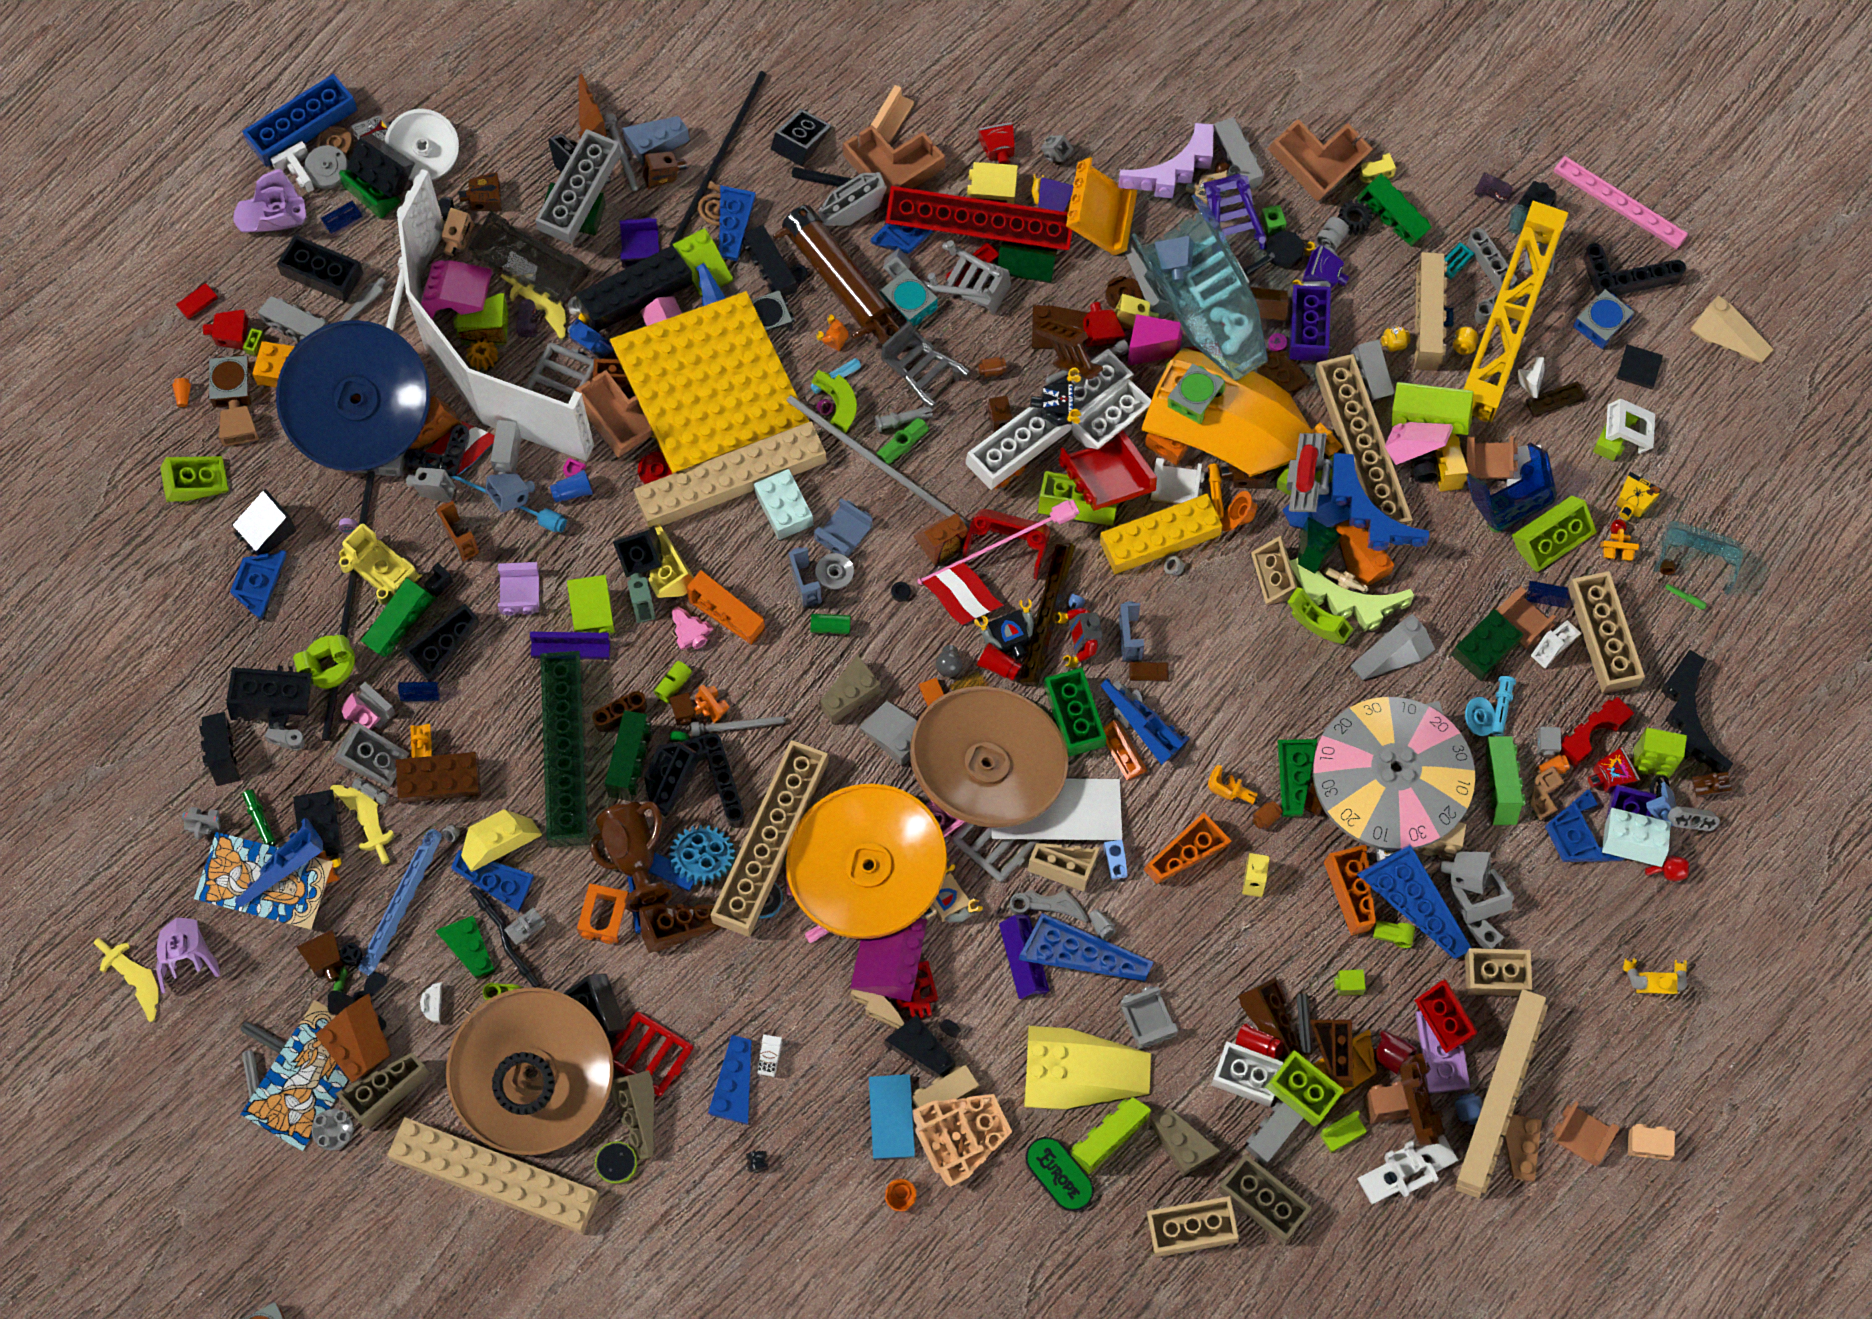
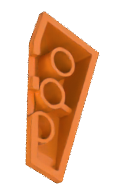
M1349 519L1334 525L1335 530L1342 535L1339 543L1347 571L1355 575L1354 579L1356 581L1364 583L1368 587L1391 575L1394 567L1393 562L1385 550L1375 551L1368 548V531L1365 528L1349 526Z

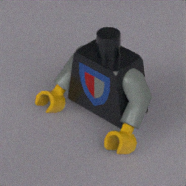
M1027 598V606H1023L1022 600H1019V606L1023 608V611L1019 609L988 622L987 617L981 615L983 619L981 625L978 619L974 620V624L981 627L980 632L987 645L990 642L1005 654L1013 652L1016 659L1026 655L1023 647L1028 645L1034 626L1032 611L1029 610L1032 602L1029 598Z

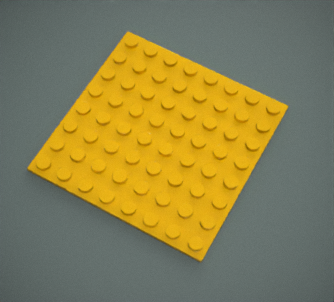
M747 291L610 339L611 345L672 474L809 422L808 417L787 402L790 395L797 400L799 399Z

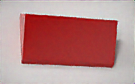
M1443 979L1414 1000L1445 1053H1449L1472 1041L1478 1033L1446 979Z

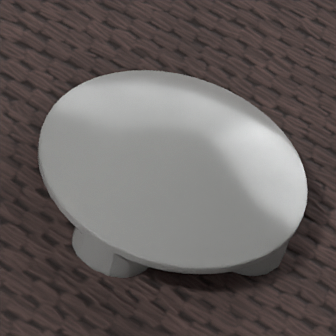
M328 1109L315 1116L312 1124V1137L318 1146L326 1150H338L344 1147L351 1140L354 1131L352 1119L345 1111L340 1109Z

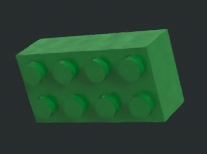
M1083 667L1046 677L1044 688L1057 727L1063 737L1068 757L1105 747L1107 738Z

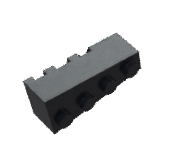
M465 603L403 651L405 658L429 686H431L479 625L478 617Z

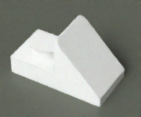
M1536 357L1535 364H1531L1530 370L1518 369L1519 383L1533 398L1538 397L1545 371L1544 357Z

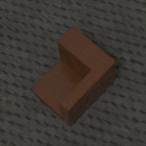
M1313 783L1305 799L1304 809L1319 816L1323 807L1317 797Z

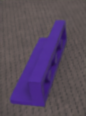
M1013 915L999 923L1018 998L1024 999L1031 994H1045L1049 992L1043 965L1018 960L1033 931L1029 915Z

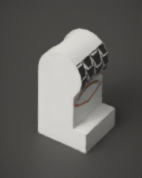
M763 1035L758 1074L775 1077L783 1043L782 1037Z

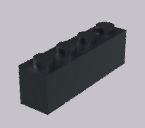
M764 225L743 233V247L746 252L749 251L751 253L752 263L754 266L759 267V274L763 281H767L769 292L780 291L782 297L797 292V282Z

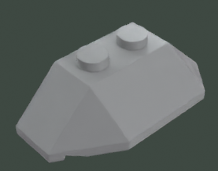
M861 173L832 191L823 206L818 210L824 225H850L880 207L887 188L881 173Z

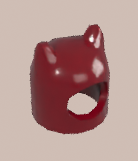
M1382 1030L1380 1032L1382 1040L1377 1048H1373L1374 1056L1377 1057L1381 1065L1397 1076H1400L1401 1064L1406 1057L1416 1055L1417 1048L1403 1038Z

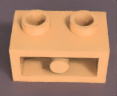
M1636 1124L1628 1131V1156L1670 1160L1674 1157L1675 1131H1670L1667 1127L1648 1128L1644 1124Z

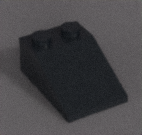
M800 109L775 132L770 150L802 166L813 155L832 125Z

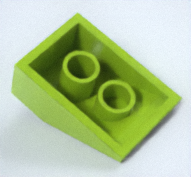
M705 228L672 244L691 269L693 286L700 297H703L702 289L699 287V271L696 268L702 263H705L719 288L733 281L722 256Z
M222 456L166 457L160 467L166 502L189 501L229 491Z

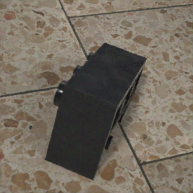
M221 712L201 717L202 725L199 726L201 737H204V740L201 741L202 750L205 752V755L202 756L205 767H209L216 786L240 781V776L235 768L237 760L233 755L234 743L226 713Z

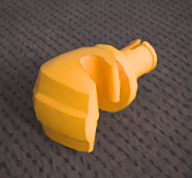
M1216 765L1208 779L1209 790L1226 800L1232 801L1233 798L1238 797L1253 805L1258 793L1243 787L1241 784L1242 779L1240 778L1235 784L1233 775L1229 776L1228 785H1224L1221 778L1222 766Z

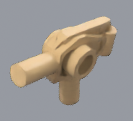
M1326 567L1324 574L1337 579L1339 586L1347 590L1349 587L1359 589L1362 593L1368 591V587L1364 583H1359L1354 579V574L1346 570L1342 573Z

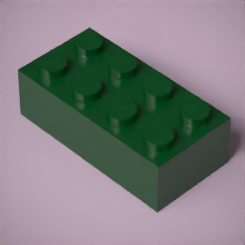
M624 710L604 783L608 797L632 802L633 795H637L639 784L636 783L638 777L642 776V761L647 758L648 754L647 742L651 741L653 729H651V722H649L647 714Z

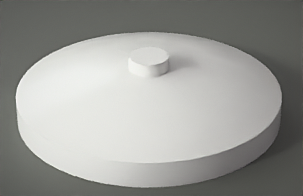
M414 109L401 114L391 123L385 136L386 144L415 163L408 179L414 181L415 176L419 175L421 169L429 171L431 181L443 177L452 169L458 157L459 141L453 125L443 115L432 110Z

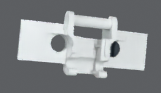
M1444 1135L1438 1137L1439 1144L1425 1147L1420 1146L1416 1149L1413 1148V1141L1405 1143L1403 1149L1395 1153L1392 1150L1385 1154L1386 1164L1357 1178L1370 1203L1374 1204L1399 1191L1404 1197H1407L1410 1192L1430 1182L1438 1181L1436 1172L1458 1161ZM1422 1156H1428L1431 1163L1425 1162ZM1421 1170L1424 1172V1176L1405 1185L1403 1179Z

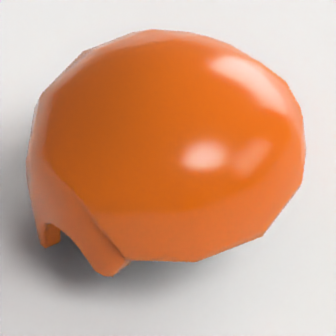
M897 1178L891 1181L885 1189V1200L894 1211H907L916 1201L917 1191L913 1183L907 1179Z

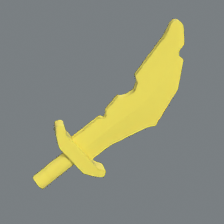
M504 271L501 274V278L513 286L510 292L511 301H515V297L518 294L529 302L532 301L537 310L545 312V319L557 333L559 339H563L566 332L564 327L566 317L565 310L557 296L536 289L528 284L534 280L532 274L522 276L518 281Z
M332 785L330 789L334 790L335 794H337L349 810L357 811L356 819L364 826L363 829L368 842L360 843L359 848L365 851L376 849L382 864L389 863L390 860L383 845L390 842L394 833L389 830L388 833L382 834L379 825L378 804L370 797L361 793V790L358 791L352 787L344 788L343 785Z
M97 938L94 944L106 955L102 959L100 970L105 973L107 968L112 965L120 974L124 975L127 983L136 987L137 992L135 995L145 1011L148 1021L153 1022L157 1013L155 1006L158 1004L159 988L152 970L140 966L122 954L125 950L130 949L128 943L117 945L112 950L101 938Z

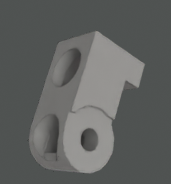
M279 722L274 723V729L268 727L265 734L268 743L293 751L301 750L305 746V739L299 730H288L285 728L280 730Z
M1485 919L1465 925L1467 933L1476 939L1484 949H1499L1503 945L1504 937Z

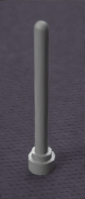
M607 114L603 117L605 128L610 131L612 139L619 142L622 152L619 158L632 191H637L636 179L616 129L618 121L615 114Z
M1121 339L1109 350L1114 355H1125L1129 353V346L1125 339ZM1101 353L1089 358L1090 362L1097 356H1099ZM1064 370L1048 376L1045 382L1050 384L1068 375V372Z
M780 716L703 725L699 721L691 722L692 738L699 737L707 732L784 724L786 718Z

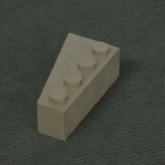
M411 1052L389 1064L387 1068L380 1072L376 1071L370 1074L371 1076L361 1082L357 1081L351 1085L352 1087L344 1091L340 1090L335 1094L367 1130L431 1074L415 1054Z

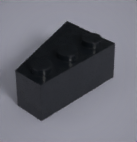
M917 1015L884 1039L885 1047L895 1051L904 1059L911 1061L934 1078L944 1077L955 1068L954 1059Z

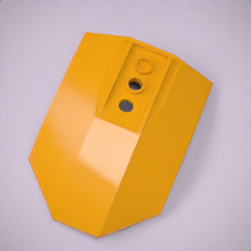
M1183 348L1169 362L1155 389L1142 426V431L1176 440L1207 452L1249 474V477L1289 464L1290 460H1296L1300 433H1312L1311 428L1290 394L1276 383L1235 363ZM1192 363L1196 366L1204 367L1213 375H1219L1225 381L1224 393H1221L1220 397H1214L1204 411V420L1201 424L1168 407V396Z

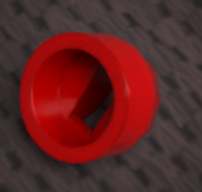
M1616 519L1612 522L1610 530L1613 534H1617L1619 529H1624L1625 533L1627 525L1624 520Z

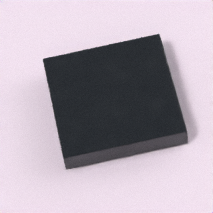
M1627 344L1616 379L1653 390L1663 355Z

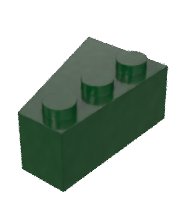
M1308 517L1299 534L1300 550L1298 552V565L1315 574L1333 554L1342 535L1334 528L1326 527Z

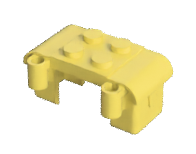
M360 524L342 542L343 549L339 552L341 571L349 573L354 569L377 589L376 595L380 604H387L406 578L416 583L423 576L418 574L415 567L404 557H399L381 540L379 541L376 538V534L365 524Z

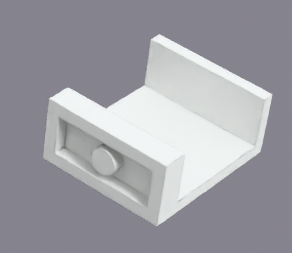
M1156 458L1154 473L1157 476L1156 491L1151 492L1150 500L1180 504L1202 495V488H1199V483H1203L1205 471H1201L1202 464H1198L1197 470L1163 466L1164 459Z

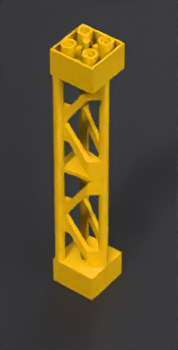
M1532 201L1463 389L1474 391L1472 416L1478 417L1480 421H1493L1569 212ZM1537 242L1548 245L1545 256L1540 255ZM1523 248H1525L1533 275L1514 289L1508 290ZM1525 294L1530 295L1526 307L1512 304ZM1508 317L1520 321L1516 334L1511 331ZM1495 325H1497L1505 353L1484 368H1480ZM1495 373H1502L1497 386L1485 382L1486 379Z

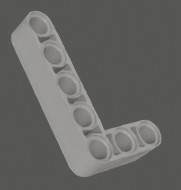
M1475 228L1470 233L1467 246L1475 253L1474 257L1499 294L1509 266L1488 234L1481 228ZM1515 274L1508 290H1512L1521 284ZM1498 294L1478 304L1474 314V319L1477 323L1482 325L1488 324ZM1526 294L1512 304L1522 306Z

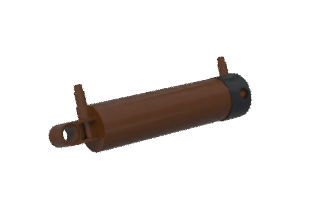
M802 205L792 210L784 219L782 229L774 233L773 238L778 239L787 235L803 253L861 328L851 334L853 339L873 332L883 345L899 330L897 324L890 317L892 314L891 307L843 249L811 206Z

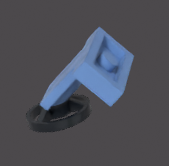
M1657 775L1650 785V793H1654L1656 782L1658 783L1656 787L1657 797L1646 803L1647 809L1656 819L1670 822L1668 813L1671 809L1677 807L1674 793L1670 789L1668 778L1665 775Z

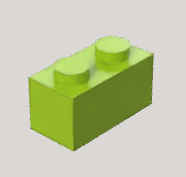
M251 328L243 346L245 354L257 356L261 342L265 337L263 331Z

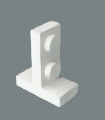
M303 141L270 158L275 170L281 169L283 171L288 168L292 175L296 174V181L300 188L304 187L308 193L314 190L310 178L299 163V161L308 156V151Z
M1565 621L1553 632L1550 630L1545 634L1531 654V657L1546 669L1560 652L1581 635V632L1569 621Z

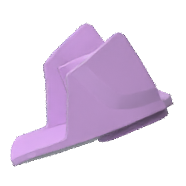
M281 169L269 172L256 181L254 198L239 201L233 218L236 227L241 232L289 229L302 225L307 219L304 199L296 193L293 184Z
M177 917L160 931L156 950L158 959L156 971L162 994L165 993L164 977L167 972L166 963L174 979L177 978L175 971L177 968L176 961L184 958H189L194 962L197 972L203 966L201 960L203 958L216 977L220 976L217 960L210 953L199 930L197 920Z

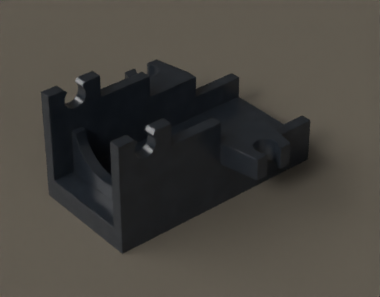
M280 665L277 671L232 667L226 699L230 719L238 720V717H241L243 721L250 722L251 718L268 719L270 729H274V723L279 722V729L284 730L289 714L308 716L311 684H313L312 673L293 672V666H288L289 671H283V666Z

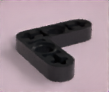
M457 425L453 428L444 455L416 449L408 450L404 455L406 466L415 470L420 467L443 469L449 477L455 476L459 472L470 439L468 428L464 425ZM461 432H464V435H461L459 442L458 435L461 434ZM454 447H458L461 449V451L458 454H452L450 452L451 449ZM413 456H415L416 459H414L413 462H411L410 459H412ZM431 459L437 461L434 466H428L426 463ZM450 464H453V467L447 469V467H449Z

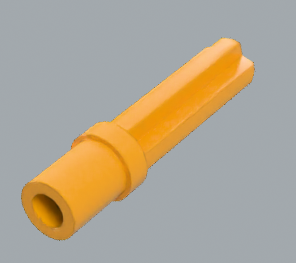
M1218 464L1208 465V484L1211 489L1212 505L1219 519H1222L1224 512L1220 469Z

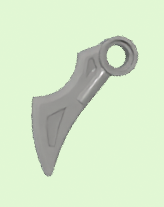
M1030 890L1025 893H1017L1010 899L1009 909L1015 915H1023L1028 909L1058 912L1072 916L1085 923L1088 921L1079 903L1065 890L1054 896H1043ZM1022 900L1025 903V907L1017 909L1014 906V902Z

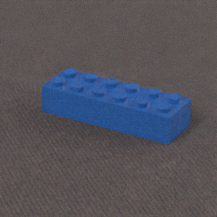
M333 73L247 127L242 133L246 143L267 168L272 164L270 158L302 141L305 144L321 132H324L326 128L335 125L358 109L353 96Z

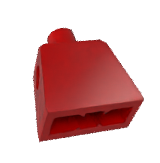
M1100 302L1090 304L1091 311L1083 319L1084 331L1088 335V338L1085 339L1086 347L1114 345L1117 341L1123 339L1125 334L1115 312L1112 309L1102 310Z
M235 310L216 313L213 324H203V335H212L217 346L244 350L243 346L247 340L249 320L246 311Z

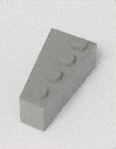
M273 296L257 312L265 324L283 335L286 333L296 343H299L313 331L329 324L325 319H318L309 311L304 312L294 304L291 306L282 298L277 299Z

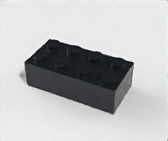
M294 235L277 262V267L282 276L344 302H347L364 274L359 261L297 235Z

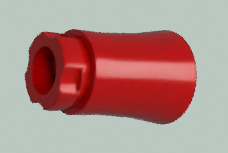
M989 642L976 666L1014 681L1022 664L1015 662V659Z
M1247 1023L1243 1024L1238 1032L1235 1043L1238 1046L1276 1060L1283 1051L1282 1040L1266 1034Z

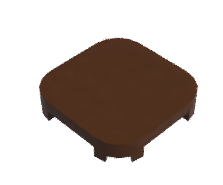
M1424 1053L1406 1057L1400 1067L1405 1097L1416 1137L1421 1147L1439 1144L1437 1135L1445 1134L1441 1120L1443 1118L1442 1109L1433 1111L1424 1074H1428L1431 1070L1429 1062L1425 1061Z

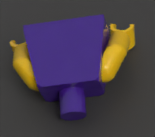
M1034 174L1031 192L1038 208L1069 212L1073 185L1044 178V175H1042V178L1037 179L1036 174Z

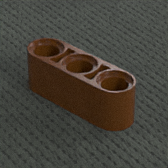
M633 691L597 709L592 716L595 728L600 732H606L620 725L623 713L616 714L615 712L618 709L637 713L645 712L647 709L645 695L640 691ZM636 700L642 701V703L639 705L633 704V702ZM600 718L607 719L604 723L597 722Z

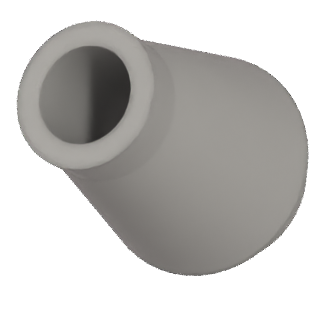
M1095 909L1089 914L1098 937L1106 940L1115 934V925L1099 909Z

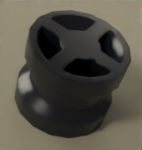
M347 943L342 946L340 956L344 963L350 967L359 965L360 961L363 960V953L358 945Z
M754 1151L746 1154L749 1161L748 1172H763L769 1169L766 1163V1151Z

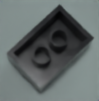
M369 134L359 138L347 169L392 198L402 194L415 163L373 134Z
M334 790L294 796L297 832L302 827L301 821L306 818L323 840V851L325 850L326 856L345 853L338 798Z

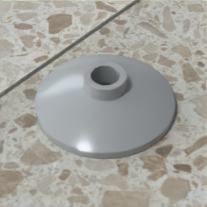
M831 553L818 561L815 574L822 586L836 590L844 588L851 582L854 576V567L846 556ZM833 572H837V573H838L837 576H832L831 574H832Z

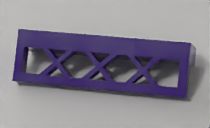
M530 631L532 643L531 658L610 660L611 641L609 633Z

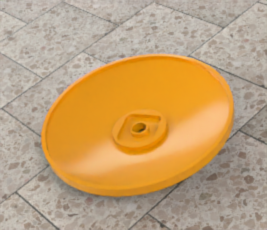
M883 784L853 785L837 790L822 798L799 821L788 845L786 856V872L789 887L802 911L821 928L833 934L854 939H872L887 936L904 929L919 919L939 894L947 868V849L944 835L931 811L919 799L906 791ZM867 862L874 863V867L871 870H865L864 865Z

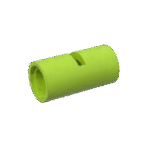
M676 661L653 693L663 702L670 703L669 698L676 695L692 674V670L684 663Z

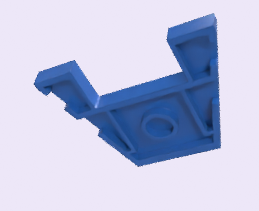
M1590 789L1586 790L1552 819L1545 828L1563 862L1622 861L1623 857L1602 852V847L1598 846L1581 814L1598 805Z

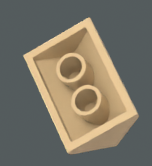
M1279 536L1251 552L1267 605L1288 601L1297 588L1283 537Z

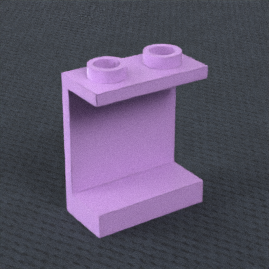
M537 562L498 564L500 575V603H498V609L500 614L512 616L515 613L532 615L539 612V567Z

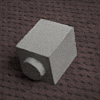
M1540 727L1537 732V756H1543L1548 759L1554 758L1561 751V727Z

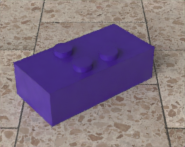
M1293 285L1289 359L1307 361L1327 360L1330 336L1331 287Z

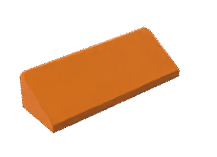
M1113 720L1104 726L1103 729L1107 738L1106 745L1126 780H1130L1147 771L1146 766L1121 723Z

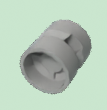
M1330 217L1316 237L1317 244L1333 248L1336 251L1341 241L1348 234L1349 226L1340 218Z

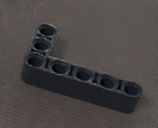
M1598 243L1590 244L1583 257L1597 296L1605 289L1609 293L1618 296L1675 284L1682 279L1686 270V265L1683 261L1671 260L1612 273L1604 249Z
M709 733L683 741L682 743L689 748L699 749L697 751L698 761L708 759L727 822L733 828L741 827L745 821L744 811L720 736L715 733ZM711 742H716L718 744L716 747L713 748L708 746ZM716 760L723 761L721 765L714 764ZM726 777L729 779L726 783L719 782L721 778ZM729 795L735 797L732 801L725 800ZM734 813L740 814V817L738 819H732L731 815Z

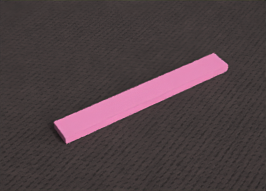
M1564 156L1554 168L1553 172L1673 248L1678 249L1688 236V233L1568 157Z

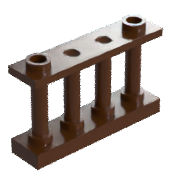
M1049 319L1035 328L1038 335L1050 339L1059 359L1052 363L1054 367L1067 372L1072 368H1077L1080 372L1076 375L1088 380L1097 377L1098 373L1104 370L1102 366L1090 362L1082 345L1083 341L1088 338L1086 331L1053 319Z

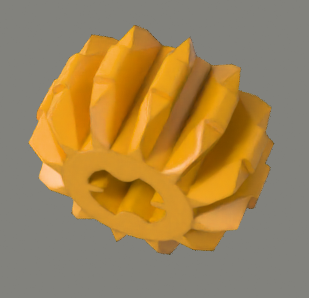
M486 338L483 342L477 339L476 344L471 342V347L466 350V358L472 368L476 367L478 371L482 367L486 371L488 369L487 366L494 367V362L498 361V350L494 343H488Z

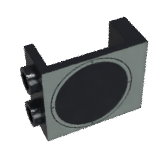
M780 291L751 300L766 332L785 325L788 326L789 331L793 330L792 323L795 322L792 312H788L787 299L785 296L782 297Z

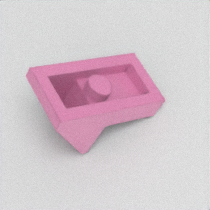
M354 693L349 696L340 708L344 719L352 720L356 724L360 723L370 730L381 719L378 714Z

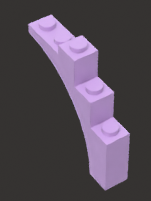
M1195 123L1194 133L1188 145L1181 153L1163 164L1145 169L1120 170L1118 188L1155 191L1154 197L1173 198L1175 182L1192 184L1194 168H1211L1213 124Z

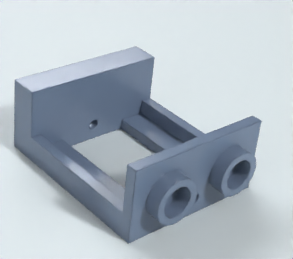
M1133 601L1120 604L1118 621L1122 662L1142 661L1144 639L1131 640L1129 621H1138L1140 603Z

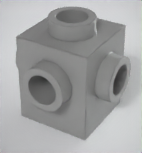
M1051 135L1047 137L1044 141L1045 143L1040 148L1045 158L1050 162H1063L1074 150L1064 135Z

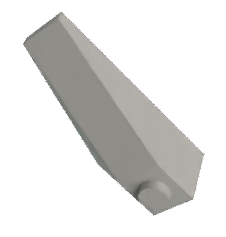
M1411 614L1396 625L1350 667L1362 681L1383 675L1385 672L1394 669L1398 670L1403 668V666L1421 662L1434 652L1435 648L1426 628Z

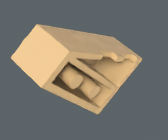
M1036 843L1029 859L1027 871L1084 892L1097 861L1100 848L1086 849L1081 848V846L1071 848L1062 847V845Z

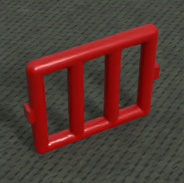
M636 1012L627 1024V1029L616 1036L617 1041L611 1048L614 1069L625 1076L636 1074L632 1067L653 1036L658 1032L666 1037V1040L645 1069V1071L649 1070L650 1075L653 1074L673 1043L683 1048V1051L660 1085L657 1086L653 1083L654 1094L662 1096L674 1077H678L682 1072L681 1067L693 1051L694 1046L643 1013ZM640 1021L650 1028L624 1065L614 1058Z

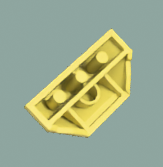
M503 809L468 828L461 857L470 871L473 872L542 836V833L531 818Z

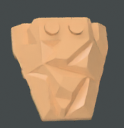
M994 1094L962 1099L954 1098L945 1101H931L913 1110L914 1121L917 1125L915 1129L916 1134L934 1171L940 1173L943 1181L949 1187L969 1178L973 1171L986 1160L987 1156L1012 1133Z

